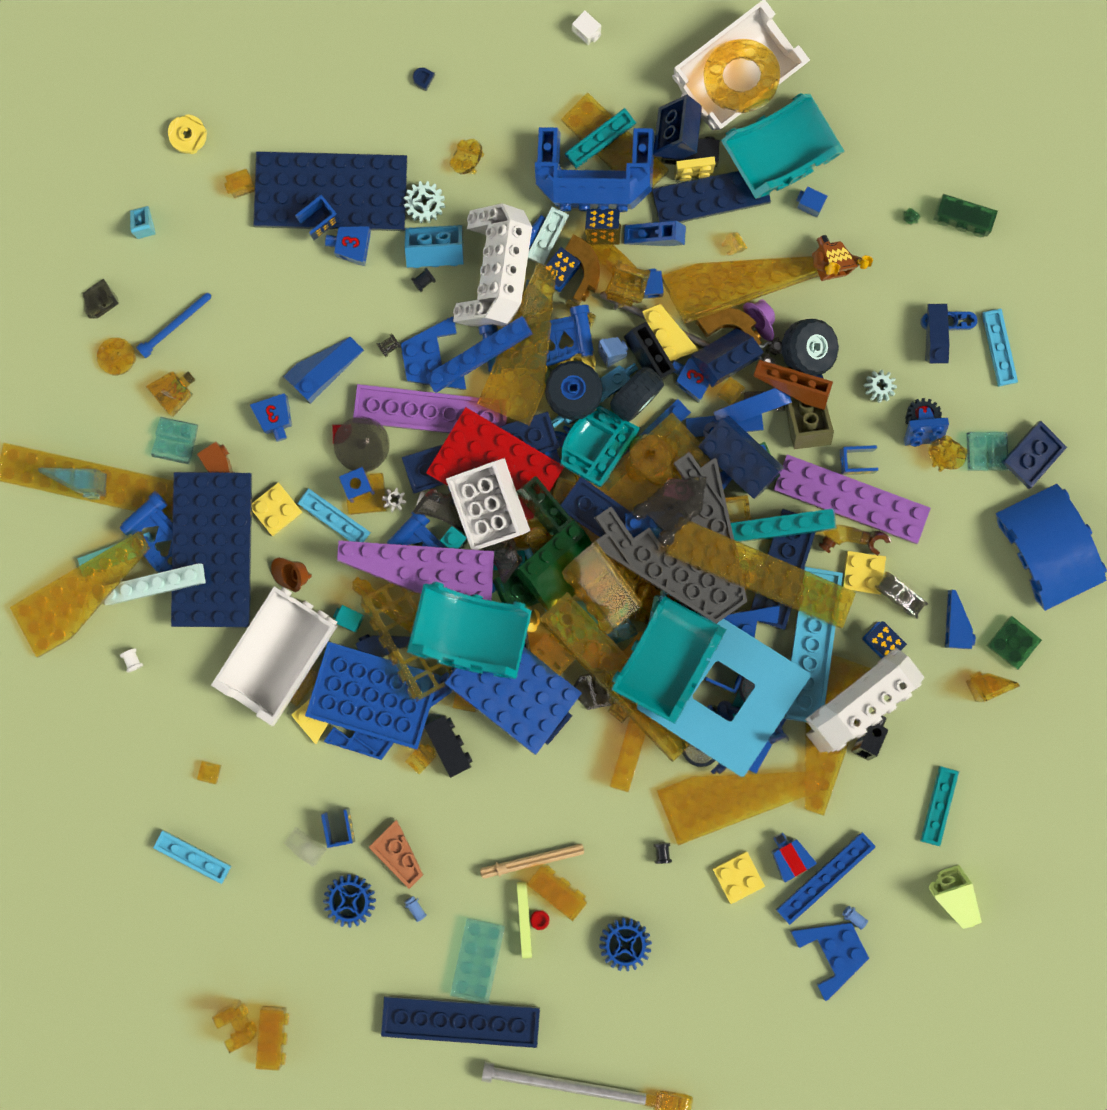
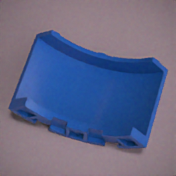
M1058 484L996 513L998 527L1011 544H1016L1020 551L1017 555L1024 569H1029L1032 579H1029L1035 600L1044 611L1106 581L1105 573L1107 569L1101 561L1091 537L1092 530L1088 524L1084 523L1079 512L1071 502L1067 490L1062 489Z

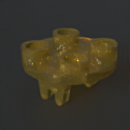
M468 139L466 141L461 140L457 144V150L450 160V166L455 172L461 175L467 173L476 174L477 170L474 168L478 165L481 157L484 156L481 143L475 139Z
M110 338L100 345L97 352V362L106 373L113 376L122 375L128 372L136 362L135 351L132 345L125 339Z
M945 435L931 443L928 454L933 461L932 466L936 467L938 465V471L941 472L944 468L952 470L962 467L966 461L968 451L950 436Z

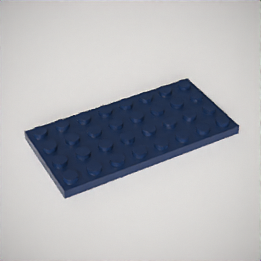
M256 151L253 226L256 228L314 229L331 215L325 206L321 207L302 223H299L295 215L322 195L340 219L330 229L338 230L339 227L367 226L370 227L371 231H405L406 209L404 204H406L404 197L407 191L408 157L407 155Z
M174 472L172 570L195 564H203L206 583L172 591L171 627H249L252 473Z

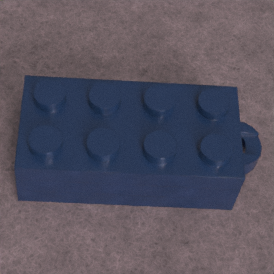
M730 416L723 418L720 422L712 421L705 425L703 429L705 439L698 447L710 459L716 458L718 466L753 499L760 496L785 468Z

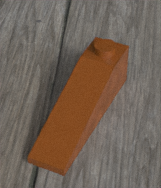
M759 360L754 372V377L806 405L825 410L833 381Z
M215 442L197 453L209 473H233L227 456L229 452L224 444L220 445L218 442Z

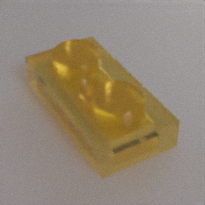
M310 669L290 700L295 706L301 703L315 684L318 676L317 672Z

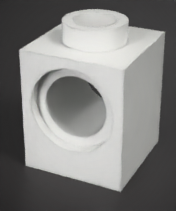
M584 11L572 23V31L589 45L592 41L596 42L600 38L601 25Z

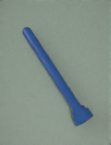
M205 293L150 341L141 342L136 346L139 352L145 358H148L153 351L152 348L211 299V294Z

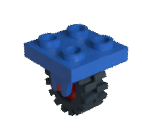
M922 398L921 402L919 399H916L915 403L911 402L905 416L906 425L908 424L904 437L905 446L911 445L916 447L921 444L937 445L943 443L949 421L948 418L941 417L940 406L936 407V402L932 404L931 399H928V402H926L925 398Z

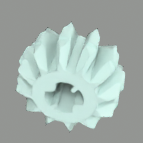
M880 370L878 374L873 371L871 373L872 377L867 376L866 378L869 383H865L864 387L869 388V390L865 394L869 395L871 393L870 400L872 401L877 397L878 403L882 402V399L888 401L889 396L895 395L893 390L897 388V385L892 383L896 379L895 377L888 378L891 374L890 372L884 375L883 370ZM879 382L881 383V386H884L882 390H880V387L877 386Z

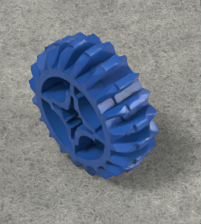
M351 874L347 875V880L341 875L340 883L337 879H334L333 884L335 887L329 884L327 888L331 892L324 893L326 897H329V899L323 900L324 904H329L324 910L332 911L328 918L334 915L336 917L333 921L335 924L339 919L342 920L340 923L341 927L345 925V922H348V928H351L352 921H354L356 926H359V919L365 923L367 920L364 915L367 917L372 915L368 909H375V906L370 904L376 902V898H370L371 895L375 894V891L368 892L367 889L371 887V884L369 883L365 887L363 885L366 881L365 878L358 882L359 875H356L354 880H352ZM352 885L359 888V890L355 893H350L343 886ZM338 890L340 892L339 895L342 898V902L339 906L336 907L334 897L336 891ZM355 895H357L352 902L353 905L346 904L345 906H342L346 903V896H349V898H353ZM361 895H364L365 897V906L363 911L359 909V905L357 903V900ZM344 909H350L353 913L355 912L356 916H346L340 912Z
M622 918V924H619L618 920L615 919V927L609 923L608 928L610 931L606 929L602 931L607 936L600 937V940L605 943L600 944L599 948L606 949L601 952V956L608 955L605 962L608 963L612 960V968L619 964L618 971L622 970L623 965L627 972L629 971V965H632L633 969L636 970V962L642 966L643 961L641 958L645 960L649 958L644 953L651 952V949L646 946L651 945L652 941L645 940L650 937V934H643L646 927L643 926L639 929V921L632 925L633 919L630 918L629 923L626 924L625 918ZM622 929H630L633 930L635 933L629 936H623L618 931ZM614 935L618 941V945L615 948V950L611 952L609 948V943L611 937ZM640 936L642 945L637 954L633 949V944ZM621 939L625 942H631L629 943L630 950L626 947H620L622 946ZM622 953H628L633 958L628 960H622L617 958L616 956Z

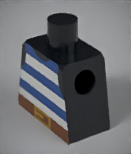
M880 716L882 720L879 723L865 728L867 732L857 739L851 751L852 753L868 761L878 756L888 733V729L883 727L887 720L886 717Z

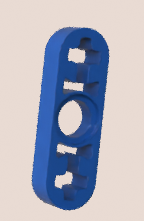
M948 312V316L954 319V324L949 326V330H971L977 324V316L972 312ZM927 313L921 318V326L925 330L927 326L925 321L927 320ZM958 316L959 320H965L967 317H969V320H972L969 326L967 322H960L959 326H957Z

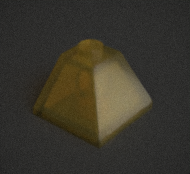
M981 671L971 674V679L966 680L975 702H986L1020 686L1018 682L990 673L981 674Z

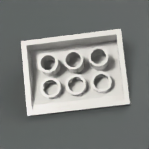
M505 458L446 479L471 550H478L530 531Z

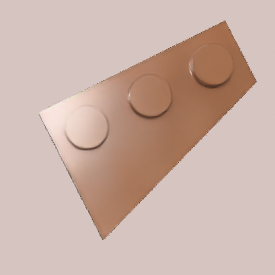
M398 820L392 823L369 846L373 853L409 889L424 875Z

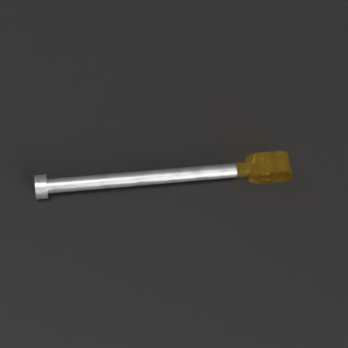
M485 1062L482 1082L491 1083L492 1079L645 1105L654 1107V1110H691L693 1097L686 1094L658 1090L656 1095L496 1068L494 1063Z

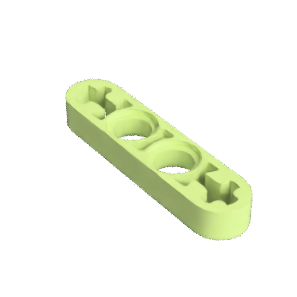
M517 882L522 959L532 958L527 882Z

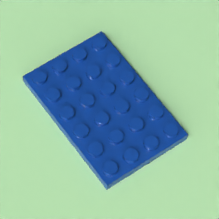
M328 641L305 716L418 749L440 675Z
M525 647L523 648L516 679L493 676L489 672L480 674L455 668L444 682L445 685L534 755L539 752L582 694Z

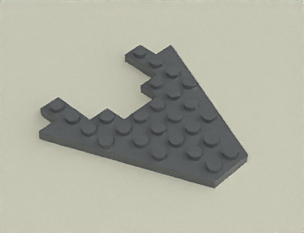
M689 452L673 463L695 495L679 506L690 521L689 524L661 543L650 528H647L633 538L614 509L609 507L595 517L605 535L593 542L591 546L704 618L717 624L745 604L747 597L717 459L714 458L700 467Z

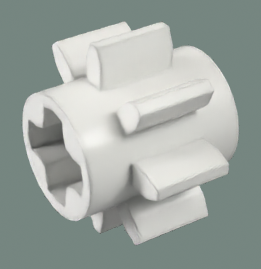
M397 488L391 493L388 489L386 491L388 497H382V500L386 501L384 508H391V512L395 508L401 511L402 507L400 504L406 503L405 500H402L405 493H398ZM392 498H398V501L396 503L390 502Z

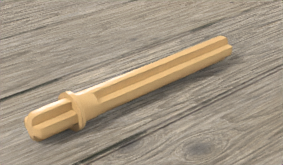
M577 844L508 862H496V865L481 868V877L483 879L497 875L501 877V875L583 855L584 848L582 844Z

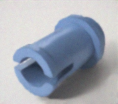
M412 896L404 902L405 908H408L416 922H419L427 914L418 903L419 899Z
M846 907L842 913L844 919L850 920L862 930L867 925L868 920L855 911V907Z

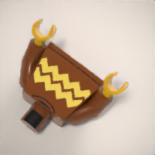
M827 235L820 236L816 240L819 248L812 254L813 267L817 269L821 281L847 276L859 265L861 269H866L872 265L873 258L871 256L864 255L861 258L852 255L841 241L830 243Z

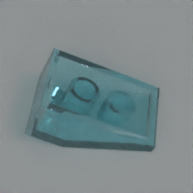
M38 469V472L82 494L85 498L99 500L100 497H106L107 474L98 469Z

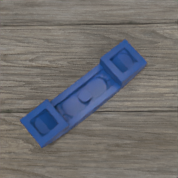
M774 388L713 413L717 422L730 416L736 423L792 403L788 394Z

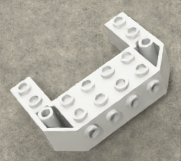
M501 203L470 210L467 218V229L486 235L483 263L480 269V284L477 289V300L456 303L453 311V322L470 327L491 324L505 327L510 324V321L521 305L532 225L524 210Z
M897 648L893 649L861 678L805 719L812 728L806 735L820 753L839 751L847 745L846 742L861 737L867 732L865 728L879 723L882 720L880 716L894 711L897 708V703L909 699L913 695L911 692L922 685L921 682L925 677L908 655ZM885 695L889 697V699L886 701L884 700ZM870 707L874 709V711L871 713H869ZM856 719L859 723L854 726L853 721Z

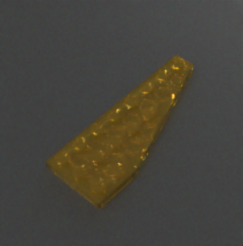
M537 263L521 300V305L513 319L515 321L523 316L533 334L497 356L477 403L480 406L528 426L531 424L545 391L546 361L551 332L550 320L553 311L552 300L556 281V270Z

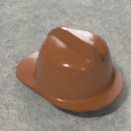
M278 557L271 564V572L275 581L293 592L300 591L301 587L312 577V574L307 571L306 566L299 561H289Z

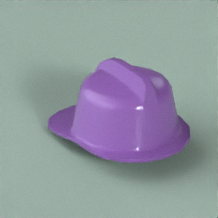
M763 299L754 304L750 302L745 303L743 310L756 322L755 328L764 340L772 341L774 338L772 324L775 321L773 309Z

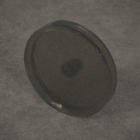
M359 416L347 420L339 427L334 437V451L338 460L352 471L361 467L367 472L372 471L384 462L389 453L390 441L385 428L379 422L369 417Z

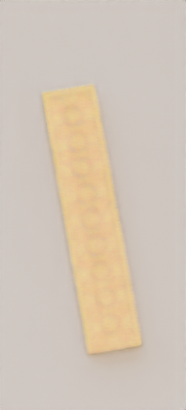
M3 443L0 455L1 482L134 512L149 500V495L156 491L168 505L162 511L170 520H173L174 481Z
M682 517L678 520L666 554L840 629L844 627L856 594L852 590Z
M568 592L565 593L539 620L671 762L675 761L688 748L690 743L639 711L637 703L612 690L615 684L612 682L613 677L617 671H622L629 658Z

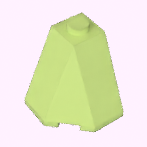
M960 865L941 870L937 875L938 879L936 882H932L929 885V889L935 899L963 929L982 923L973 884Z

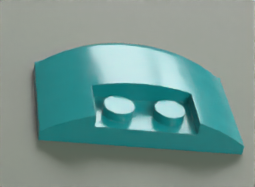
M599 406L596 408L597 411L583 419H579L573 425L564 441L562 460L560 462L561 466L601 487L610 477L611 472L626 450L631 446L640 428L628 421H623L613 412Z

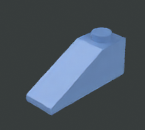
M618 337L602 339L598 345V353L607 368L626 358L627 351L629 350L624 340L620 341Z

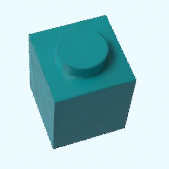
M451 526L440 542L447 548L461 549L468 539Z
M342 605L341 608L338 607L333 618H335L338 625L357 633L365 615Z

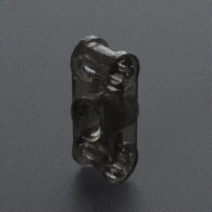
M885 571L884 578L878 585H875V589L901 607L909 616L918 619L920 611L924 606L928 605L927 601L907 588L894 575ZM903 591L904 596H903V598L900 600V599H899V594Z

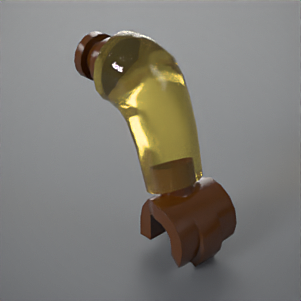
M837 525V529L823 532L825 537L822 540L824 542L818 545L830 553L831 547L834 548L836 544L840 546L844 542L867 544L869 549L878 556L880 552L874 547L875 541L883 539L885 543H890L891 539L886 533L881 531L869 533L850 526Z

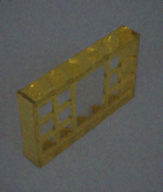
M389 583L363 596L360 606L365 614L368 613L371 620L369 622L374 631L377 630L381 636L379 637L383 648L387 647L391 663L397 665L399 678L402 682L407 683L409 696L411 699L415 698L416 702L447 686L444 682L438 685L432 674V671L442 667L443 664H437L429 668L424 658L415 655L405 661L403 660L387 630L416 615L417 607L411 597L418 593L413 591L408 593L407 589L401 587L405 596L392 602L387 591L398 585ZM383 593L389 604L376 610L371 599ZM407 599L414 612L401 618L395 605ZM391 608L397 621L385 627L379 614ZM419 658L426 671L413 677L406 664ZM444 665L448 674L450 675L452 673L451 668L449 666ZM428 674L434 687L422 693L416 680Z

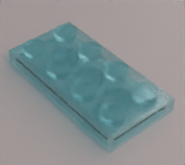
M467 918L450 996L485 1004L489 1003L505 929L504 925Z

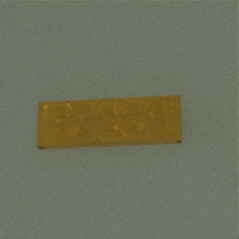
M587 92L561 121L582 140L613 116ZM629 131L625 132L596 155L613 171H626L627 163H632L633 135ZM655 156L653 161L652 188L669 172V169Z

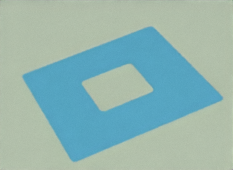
M722 619L717 625L727 630L711 659L707 658L710 662L694 692L716 661L723 663L754 683L755 688L734 719L727 721L694 700V692L675 724L639 704L637 709L729 770L743 777L811 675L743 630Z

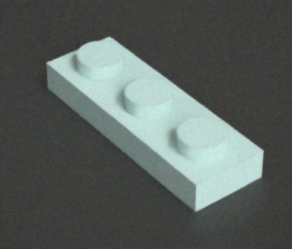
M554 207L551 208L529 250V260L544 266L569 218L568 214Z

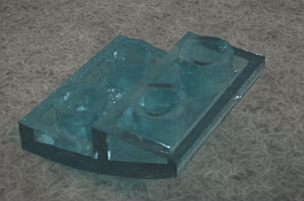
M160 417L155 433L156 439L151 452L152 457L189 464L195 445L198 424Z
M1007 432L966 433L968 471L1009 470L1002 463L1008 455Z

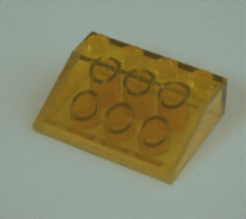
M596 541L562 571L565 581L572 585L576 596L583 600L588 612L594 615L599 627L607 635L624 624L643 606Z

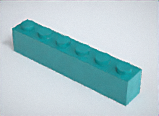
M834 509L734 522L731 523L734 542L742 543L835 530L837 525Z

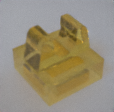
M738 232L730 233L722 242V247L728 244L731 246V250L727 252V255H734L747 249Z
M202 761L197 780L217 784L222 765Z

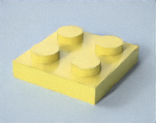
M715 156L677 161L674 170L675 180L688 181L691 177H699L700 179L710 177L716 164Z
M279 482L252 503L253 513L272 536L276 535L303 513Z
M847 551L842 589L881 595L886 556Z
M747 851L713 868L730 904L765 887Z

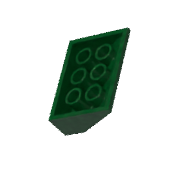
M573 519L513 573L552 616L600 573L606 565L597 550L591 546L592 542L586 532Z

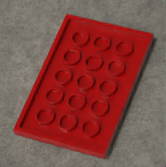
M465 407L426 473L448 486L446 479L505 458L529 526L564 467L557 461Z

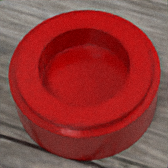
M536 910L532 913L530 923L534 929L543 930L549 925L550 918L547 912Z

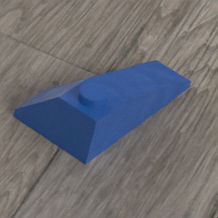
M349 337L297 363L284 378L311 404L364 349L352 337Z

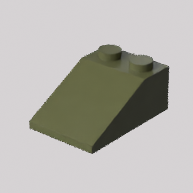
M790 396L792 403L786 405L794 450L831 445L834 430L827 404L825 410L806 405Z

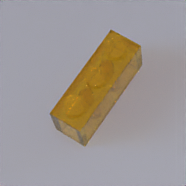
M541 865L527 882V885L571 921H574L587 904L586 895L579 889L574 891L569 887L571 883L564 877L559 879L554 875L556 871L549 865L545 867Z
M263 1006L260 1009L256 1069L279 1071L282 1065H285L286 1053H283V1047L287 1045L288 1033H285V1025L289 1023V1013H286L287 1007Z

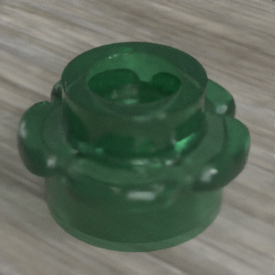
M908 208L907 211H903V219L908 224L919 223L918 220L921 216L915 210Z

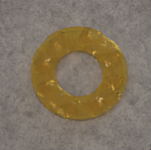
M736 39L720 45L711 53L704 67V86L710 99L719 107L733 110L735 113L755 111L766 105L774 97L780 82V67L774 53L762 43L750 39ZM740 58L753 61L759 67L761 73L757 85L751 90L744 92L729 88L723 79V72L726 66L733 60Z

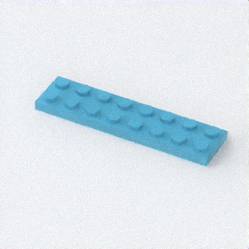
M810 567L804 568L791 661L809 672L811 676L783 719L807 722L806 718L825 705L843 573Z

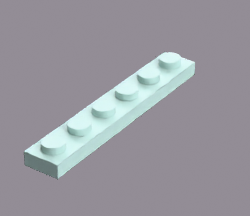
M195 564L102 586L105 605H114L206 582L203 564Z

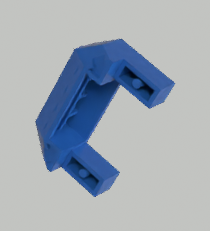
M539 127L537 162H535L536 185L557 208H560V211H571V208L579 209L582 212H587V209H618L620 212H628V209H634L652 192L655 138L652 128H634L632 163H627L626 171L562 170L559 165L561 138L559 129Z

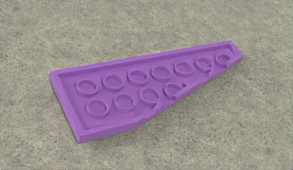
M338 541V562L370 573L375 577L385 579L390 583L415 593L421 594L424 584H432L435 581L443 583L444 587L469 596L472 594L480 595L483 599L492 601L494 551Z

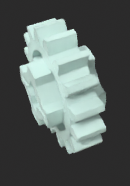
M420 181L418 187L413 184V190H407L409 196L404 197V200L408 202L404 204L405 209H409L407 214H413L412 218L414 221L419 218L420 223H423L424 219H427V222L430 223V218L432 217L434 220H437L436 214L442 215L443 213L440 208H445V204L442 203L445 197L440 196L442 190H436V184H433L431 187L429 181L425 185ZM426 199L427 205H423L422 200ZM436 206L435 209L432 212H430L432 207Z

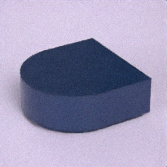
M418 68L413 73V81L417 87L427 91L435 77V73L426 68Z

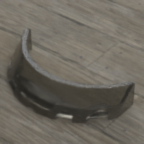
M430 489L413 510L415 514L440 519L465 533L451 492L447 495L438 493L437 489ZM513 538L482 548L484 551H494L493 563L504 584L522 562V556L518 555L515 549L517 544Z

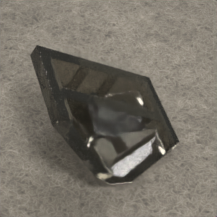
M104 278L83 293L84 311L89 319H98L119 304L118 297Z
M606 670L579 676L574 687L582 693L578 700L587 710L613 705Z

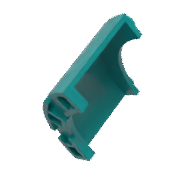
M800 93L792 99L793 102L768 117H760L756 120V123L740 129L732 128L725 133L726 137L721 140L755 199L769 195L774 189L779 191L813 173L812 168L815 166L818 167L822 163L826 165L845 152L811 94Z
M433 581L432 584L423 585L407 652L424 659H436L439 664L480 674L489 672L493 676L516 679L532 611L520 602L507 604L483 599L480 595L472 594L469 596L444 587L443 583Z
M664 596L661 602L657 601L652 609L654 615L640 641L636 639L631 648L633 653L621 672L617 671L613 677L612 682L615 684L612 690L675 724L710 662L707 658L711 659L727 629Z

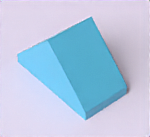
M148 206L130 211V230L137 239L156 235Z

